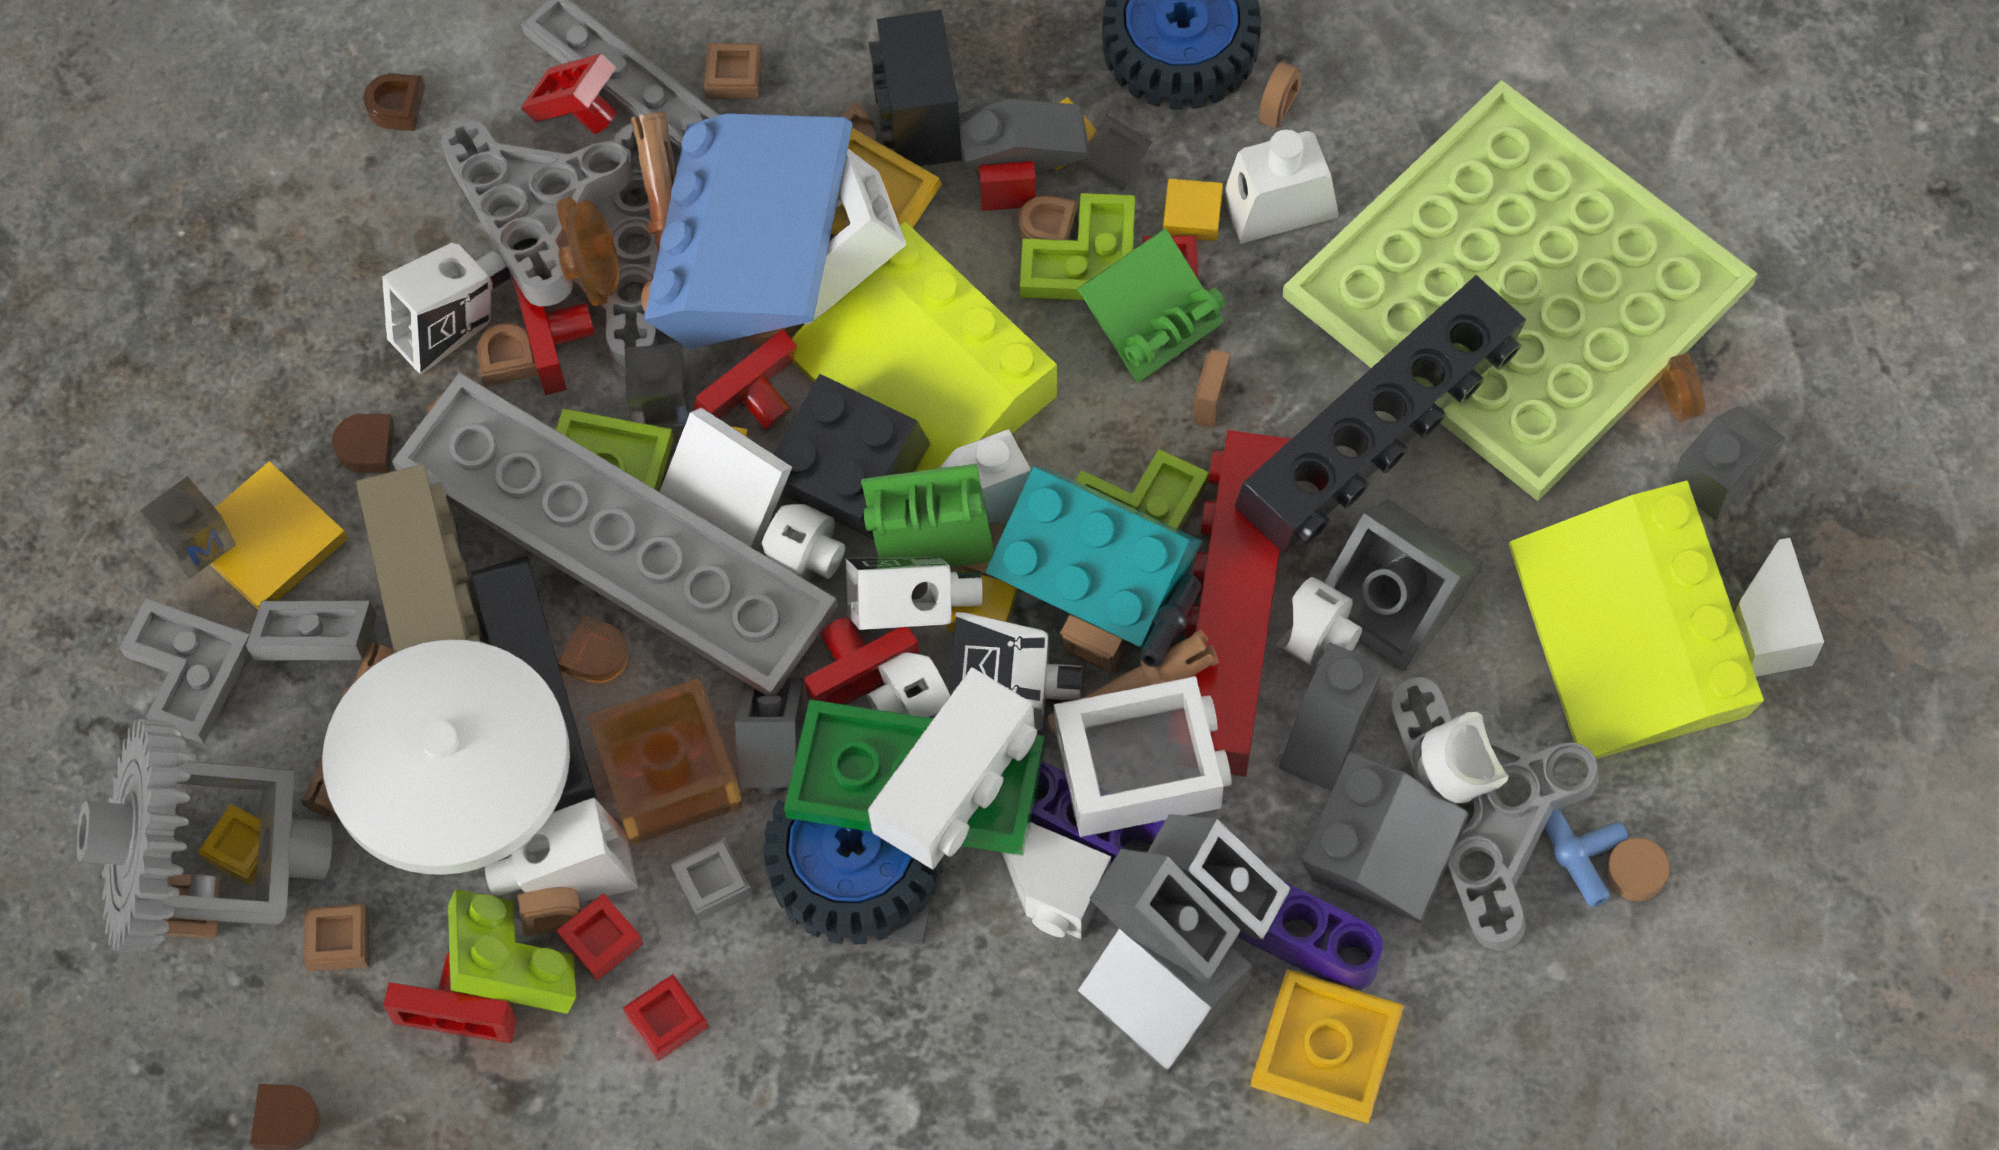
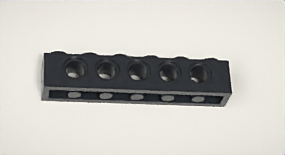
M1475 275L1248 477L1242 484L1234 507L1284 554L1299 540L1305 545L1309 544L1327 526L1330 521L1327 515L1339 504L1347 509L1362 496L1369 486L1366 480L1375 471L1380 469L1384 474L1389 472L1406 454L1408 448L1405 444L1416 434L1422 439L1430 435L1445 418L1446 413L1443 410L1454 400H1457L1460 404L1465 403L1482 385L1484 378L1481 376L1492 365L1500 370L1513 359L1522 346L1517 341V338L1527 319L1481 278ZM1453 344H1462L1471 352H1462L1455 348ZM1414 377L1425 378L1429 380L1434 385V387L1423 386L1419 384L1414 379ZM1375 412L1389 413L1396 421H1385L1378 417ZM1336 447H1349L1353 449L1358 456H1346L1340 453ZM1296 482H1310L1319 489V492L1305 491Z

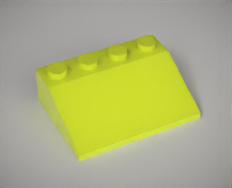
M904 222L900 225L907 245L810 325L804 324L792 338L797 345L792 362L813 383H815L819 374H822L917 420L930 442V446L915 470L917 472L939 469L955 449L1007 429L1013 434L1057 397V364L910 225Z
M1687 480L1630 495L1509 542L1508 545L1573 741L1591 750L1596 759L1747 718L1764 702Z

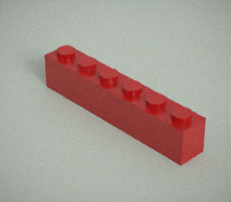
M1227 430L1224 451L1213 449L1209 483L1217 484L1219 487L1216 501L1205 500L1201 534L1211 535L1208 553L1198 551L1196 555L1193 576L1198 578L1203 589L1200 605L1193 604L1187 615L1188 621L1184 638H1189L1195 632L1201 630L1208 638V641L1205 642L1206 647L1210 644L1214 647L1219 663L1209 666L1191 677L1196 676L1201 697L1210 695L1214 704L1218 726L1217 731L1210 732L1214 750H1225L1231 775L1247 777L1280 549L1234 506L1243 482L1287 444L1291 438ZM1184 710L1171 713L1167 744L1178 746L1177 767L1199 770Z

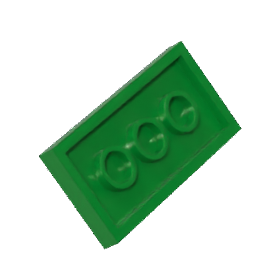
M809 699L784 806L786 818L873 832L868 813L869 807L934 719ZM1036 735L1028 753L1020 761L1014 758L1011 760L1001 774L1003 783L995 799L987 808L978 806L966 823L969 825V830L961 846L1024 855L1045 750V736Z

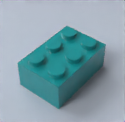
M1033 466L985 573L1130 643L1144 647L1155 626L1154 621L1157 611L1167 604L1180 578L1188 574L1203 541L1054 470Z

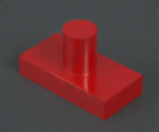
M599 53L548 68L521 106V109L535 122L571 113L593 134H598L610 124L616 114V111L598 95L616 67L603 54Z
M513 278L544 393L549 395L567 390L555 346L595 335L587 303L546 313L544 306L531 304L524 297Z
M782 329L698 394L693 411L703 408L720 419L742 402L765 430H770L780 423L791 412L792 408L770 384L769 380L792 363L797 345Z
M849 617L837 619L827 625L821 632V638L835 661L804 677L808 702L810 699L847 705L885 685L879 672V665L901 653L919 654L918 641L909 627H898L866 644Z
M450 952L446 954L437 990L389 982L383 1003L386 1012L395 1025L511 1044L517 1019L508 1001L478 997L451 990Z

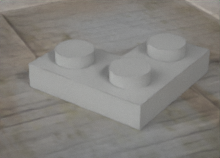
M145 598L120 646V650L126 658L168 672L146 718L148 720L172 723L181 730L182 737L204 744L250 654L246 647L250 634Z

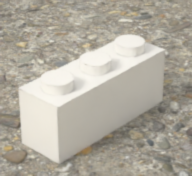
M971 667L869 807L868 813L873 833L931 869L936 867L944 854L949 857L954 855L967 836L969 825L966 823L978 806L987 808L997 796L1003 783V777L1001 776L1003 771L1013 758L1020 761L1033 745L1037 735V729H1035L1033 703Z

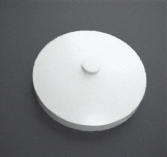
M469 640L432 641L403 649L383 659L365 672L343 696L334 711L324 740L322 754L324 783L332 806L347 832L373 856L397 868L416 873L435 875L463 873L491 865L507 857L528 842L542 828L554 811L565 787L570 760L569 738L559 704L552 691L539 674L523 660L505 650L481 642Z

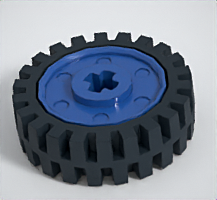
M1106 0L1102 21L1103 53H1105L1106 64L1109 71L1114 70L1115 80L1121 87L1129 83V94L1140 99L1147 92L1148 104L1160 107L1163 98H1169L1170 109L1182 110L1183 99H1189L1192 109L1204 107L1205 96H1209L1213 104L1224 100L1226 89L1233 94L1241 87L1242 78L1248 79L1253 70L1254 62L1256 63L1261 38V16L1258 0Z
M778 800L772 809L773 821H767L764 832L766 843H763L768 880L780 907H784L788 917L797 926L802 923L807 933L817 938L821 933H824L829 942L842 944L844 937H850L854 945L867 944V936L876 934L878 941L889 938L888 935H891V928L898 925L902 929L912 921V915L916 911L921 913L929 903L931 892L935 896L939 886V873H942L943 857L936 867L931 869L871 831L786 818L784 811L785 802ZM859 848H862L864 853L860 856L855 854ZM849 849L852 852L849 855V857L846 858L843 856V853Z

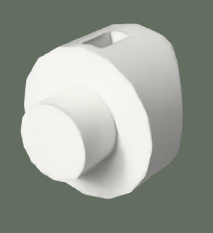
M805 504L782 506L771 521L762 541L766 557L806 581H809L815 573L827 579L831 578L842 561L845 544L832 539L835 526L834 518Z
M1310 577L1292 597L1293 626L1276 645L1312 667L1321 661L1329 642L1352 651L1360 638L1362 627L1348 620L1353 605L1352 598L1321 580Z
M901 653L879 665V672L885 685L867 694L869 702L875 710L932 719L936 717L950 697L948 689L930 657L914 653ZM918 686L921 693L908 698L905 692Z
M1466 712L1445 724L1432 728L1424 736L1421 744L1422 756L1418 760V773L1425 786L1435 792H1439L1444 798L1454 803H1466L1479 795L1500 788L1507 782L1509 775L1504 771L1491 747L1482 714Z

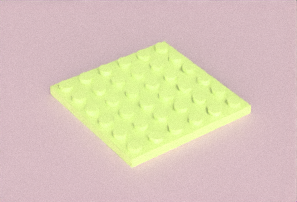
M1501 80L1283 286L1282 297L1372 368L1475 275L1481 278L1527 319L1517 338V341L1522 346L1513 359L1502 369L1498 370L1492 365L1481 376L1484 378L1482 385L1465 403L1460 404L1457 400L1450 403L1443 410L1446 416L1440 424L1536 501H1539L1754 285L1758 273ZM1453 344L1455 348L1462 352H1471L1462 344ZM1414 377L1419 384L1434 387L1429 380Z

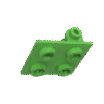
M1166 228L1078 288L1079 293L1136 383L1142 381L1224 323L1220 315V309L1225 306L1224 297L1214 287L1207 291L1202 287Z
M977 463L862 479L861 483L867 505L864 508L865 526L867 531H873L878 557H940L950 567L990 562L994 553V546Z

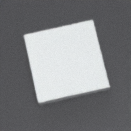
M699 408L691 412L659 493L758 551L792 467L703 408Z

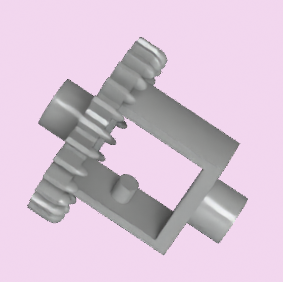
M135 720L133 727L128 729V738L123 740L122 755H119L117 759L118 775L113 776V798H109V803L85 801L81 808L77 830L78 861L105 864L102 871V878L106 879L102 893V901H106L103 920H107L105 934L109 935L108 944L113 946L112 950L139 953L155 950L163 942V934L169 930V924L162 920L168 918L279 925L284 920L287 912L288 879L324 880L329 870L332 855V828L329 821L292 818L295 771L281 768L188 760V755L182 752L186 747V742L182 738V732L174 724L165 721ZM177 784L262 791L255 901L214 898V876H191L189 896L179 895L177 888L168 886V876H177L184 872L182 867L172 864L171 854L174 851H183L187 848L185 843L175 841L174 839L176 827H183L189 824L187 818L175 815L177 804H183L190 800L188 794L176 791Z

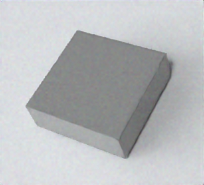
M725 838L671 864L672 871L698 921L752 895L750 886Z

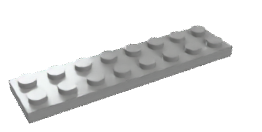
M461 373L457 374L392 460L396 470L424 463L431 484L443 483L449 503L764 695H777L838 607L835 597Z

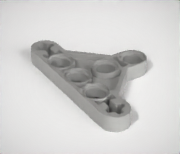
M463 120L449 126L442 133L440 139L448 166L524 297L531 304L537 306H550L561 302L571 293L573 281L564 255L592 204L623 190L632 181L633 171L626 148L621 143L615 141H601L571 154L496 143L487 127L482 122L476 120ZM471 145L477 151V154L469 157L464 147ZM615 162L619 164L617 168L606 173L593 172L596 167L605 163ZM489 173L499 174L491 182L484 184L474 183L482 175ZM557 184L569 185L561 193L554 195L543 194L551 186ZM509 205L519 207L510 215L503 217L493 216L495 211ZM528 238L539 240L531 248L525 250L512 249L521 240ZM543 266L549 279L542 280L541 277L536 275L535 270Z
M629 124L619 130L614 137V141L621 143L626 148L633 171L632 181L623 190L592 204L575 237L587 236L596 242L591 252L581 256L566 252L564 257L573 281L572 291L606 320L605 335L611 358L623 368L637 369L651 363L657 355L659 330L644 320L645 313L642 300L633 303L626 302L619 297V292L628 283L639 282L645 285L653 279L658 248L654 234H649L647 223L651 222L649 202L643 206L631 207L622 201L623 196L629 190L634 188L645 189L642 171L634 170L631 153H634L637 142L633 125ZM612 162V168L607 172L614 170L619 164ZM632 235H643L650 240L649 247L639 254H627L620 248L621 243ZM543 266L535 270L536 275H547ZM627 320L636 321L640 339L637 340L635 348L625 347L624 342H627L629 338Z
M1415 677L1409 678L1398 685L1392 695L1391 707L1417 781L1423 784L1418 773V760L1422 756L1421 744L1427 732L1422 734L1416 714L1413 711H1407L1411 708L1410 699L1421 695L1425 703H1430L1427 705V713L1433 728L1453 719L1438 685L1430 679ZM1487 734L1499 763L1509 775L1508 779H1523L1532 789L1529 799L1522 805L1514 807L1500 802L1497 797L1498 789L1471 799L1469 802L1475 808L1474 815L1465 824L1448 863L1472 932L1478 943L1487 949L1495 951L1508 950L1517 945L1524 936L1526 929L1525 915L1515 887L1551 813L1554 810L1586 799L1597 788L1599 773L1596 758L1591 750L1582 744L1574 742L1562 743L1532 754ZM1411 737H1417L1415 740H1411ZM1574 758L1586 764L1589 769L1588 775L1577 786H1564L1555 779V768L1563 760ZM1479 851L1487 853L1493 858L1495 863L1492 873L1487 878L1474 881L1463 876L1460 867L1467 855ZM1502 885L1506 887L1505 890H1497ZM1494 892L1500 912L1503 915H1514V917L1506 921L1507 931L1496 934L1492 926L1481 927L1482 924L1489 921V914L1482 896ZM1470 896H1479L1474 901L1469 900Z

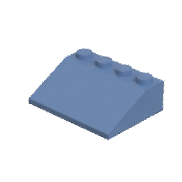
M723 114L688 124L682 139V149L674 184L671 189L669 208L660 239V248L653 280L649 289L644 320L688 349L812 322L814 320L853 122L846 117Z

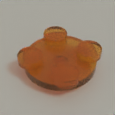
M572 197L558 200L557 214L563 229L566 231L568 241L567 246L559 249L558 256L561 269L569 280L580 277L584 284L587 298L593 306L606 304L608 296L616 292L619 284L618 257L609 227L599 209L588 200L576 202Z

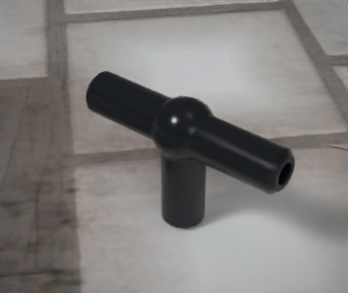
M1183 575L1167 604L1157 611L1154 621L1155 626L1140 652V658L1147 666H1160L1169 649L1173 647L1177 636L1185 630L1188 621L1187 615L1202 588V584L1197 577Z

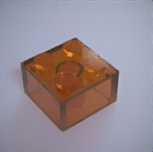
M700 677L586 715L630 846L743 808L738 783Z

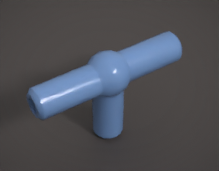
M1560 809L1554 810L1549 817L1544 831L1555 848L1554 855L1556 861L1562 867L1567 868L1587 904L1591 907H1598L1609 899L1610 893L1589 858L1611 850L1622 841L1627 840V830L1622 823L1616 821L1576 837Z

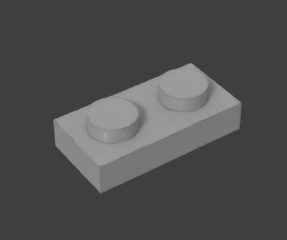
M261 601L246 647L253 660H363L377 615L370 601Z

